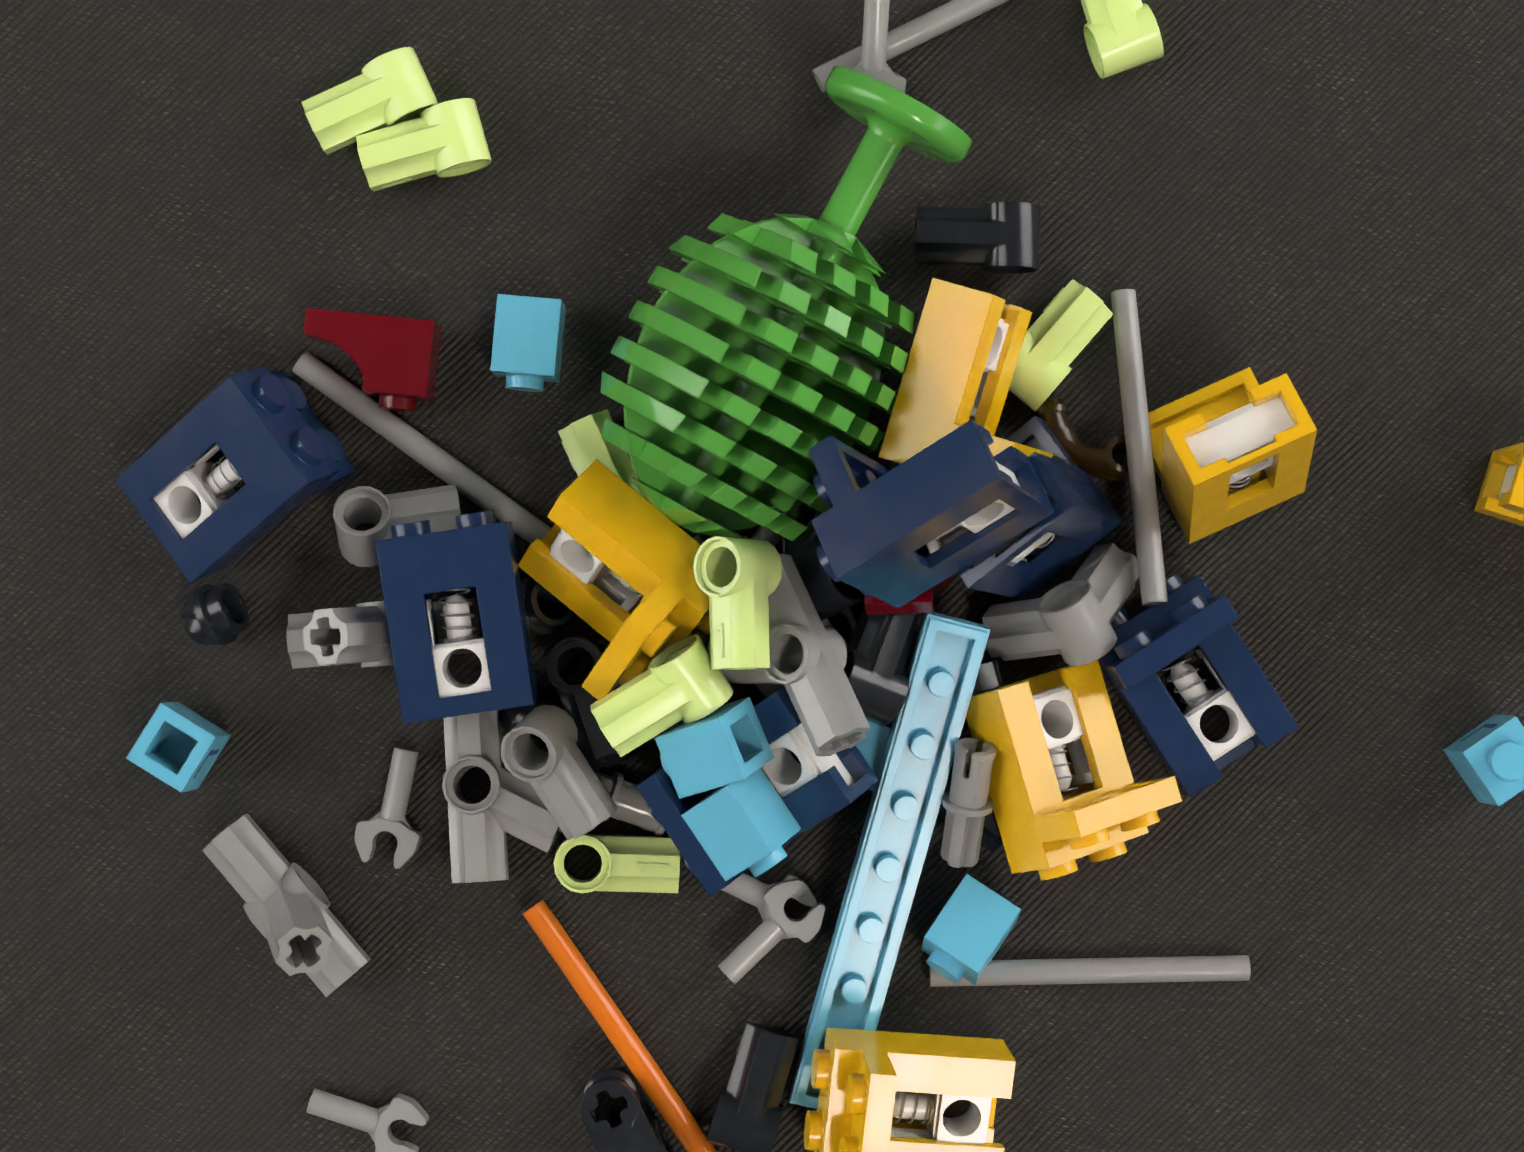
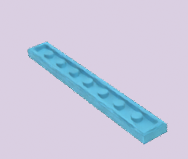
M936 612L923 614L906 674L909 680L907 697L901 711L892 723L877 777L879 781L876 782L788 1092L789 1103L817 1109L819 1089L812 1088L811 1063L814 1049H824L826 1027L876 1031L955 756L954 744L961 735L989 637L990 629L987 625Z

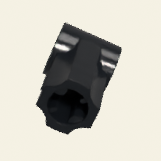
M993 202L983 205V209L917 207L914 231V264L981 266L983 271L1001 274H1024L1039 271L1040 206L1026 202Z
M864 602L848 647H846L847 662L844 671L866 719L879 726H885L896 718L906 700L909 680L907 675L903 673V669L924 613L867 615Z
M575 636L558 642L549 652L546 662L547 676L557 688L564 710L575 722L578 732L576 745L593 770L608 768L628 760L629 757L638 753L639 749L637 747L620 757L606 739L591 712L590 705L598 700L581 687L582 684H570L569 672L575 661L583 657H593L595 666L604 653L588 639Z
M746 1022L734 1056V1064L727 1087H721L706 1137L707 1142L739 1152H771L784 1104L780 1103L799 1041L798 1036L769 1025Z

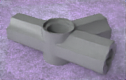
M779 554L782 563L781 580L776 590L768 596L770 668L758 670H721L729 684H784L816 756H831L844 749L852 748L867 738V731L870 729V725L844 671L847 662V649L844 639L835 629L830 626H823L791 555ZM710 642L708 643V651H709V653H710Z
M465 599L472 602V605H469L470 614L474 615L471 618L472 627L477 628L473 631V634H477L478 638L483 637L478 599ZM384 601L358 603L356 607L319 609L311 613L288 615L286 637L292 669L361 663V668L394 665ZM433 602L439 643H444V639L447 637L446 629H442V626L445 625L444 616L439 615L443 612L444 604ZM461 648L456 649L451 655L471 654L474 652Z
M500 710L443 718L446 772L443 776L442 789L444 797L448 801L452 883L509 880L507 833L546 853H550L562 831L530 782L522 781L503 768L500 747L502 744ZM480 767L489 775L491 788L483 801L473 804L466 800L462 794L460 787L461 779L471 768Z
M249 814L243 815L228 826L202 850L244 899L243 907L247 916L268 940L275 963L289 976L297 973H306L325 997H327L371 960L328 909L330 902L317 882L297 863L293 862L290 864Z

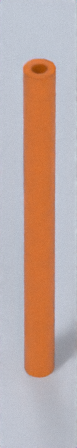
M544 899L523 913L525 919L686 1152H718L712 1143L706 1141L707 1135Z

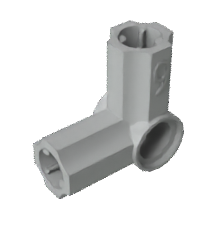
M1114 543L1096 545L1072 580L1055 586L1046 592L1042 598L991 605L982 617L983 625H987L990 629L985 647L990 657H1001L1004 661L1061 654L1064 662L1070 666H1080L1100 659L1116 644L1117 636L1111 626V622L1131 594L1139 577L1136 557L1132 553L1122 551Z

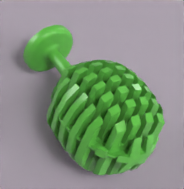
M834 66L825 83V90L829 98L846 113L868 126V129L820 219L816 220L798 214L773 213L778 217L752 223L722 213L707 227L710 231L721 237V239L713 242L711 245L687 235L683 236L668 249L673 254L682 257L681 260L688 265L680 273L658 265L656 266L647 283L659 290V293L662 294L655 306L637 300L628 316L631 321L643 328L638 342L635 343L619 335L610 352L630 365L627 384L602 371L601 393L624 405V427L605 418L602 438L629 454L631 465L638 479L633 477L632 480L645 499L670 520L694 533L708 536L743 538L741 537L742 535L733 530H742L762 525L791 541L795 540L808 528L784 514L791 509L797 500L822 513L830 509L818 494L815 485L809 482L816 473V466L809 453V449L827 437L832 436L851 448L856 443L875 452L885 434L879 428L866 421L871 408L891 416L897 397L895 391L879 382L881 370L902 378L908 361V353L896 345L885 341V327L892 329L893 326L913 334L915 313L903 305L889 300V296L879 290L873 274L881 277L878 271L885 272L855 235L903 147L941 162L956 163L966 156L972 145V140L962 129L930 107L900 90L861 72L846 67Z

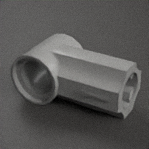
M456 484L386 495L370 486H357L341 494L333 508V519L341 554L349 563L359 567L379 565L375 541L392 539L391 525L430 520L432 533L457 529L455 516L461 515ZM363 523H372L376 525L372 529L366 531H357L353 529L357 525Z
M542 705L535 707L504 736L500 746L501 759L505 768L513 776L522 781L530 782L567 840L577 839L612 816L618 807L576 745L578 732L573 718L565 710L557 706ZM530 734L540 737L546 743L549 752L539 749L533 743Z

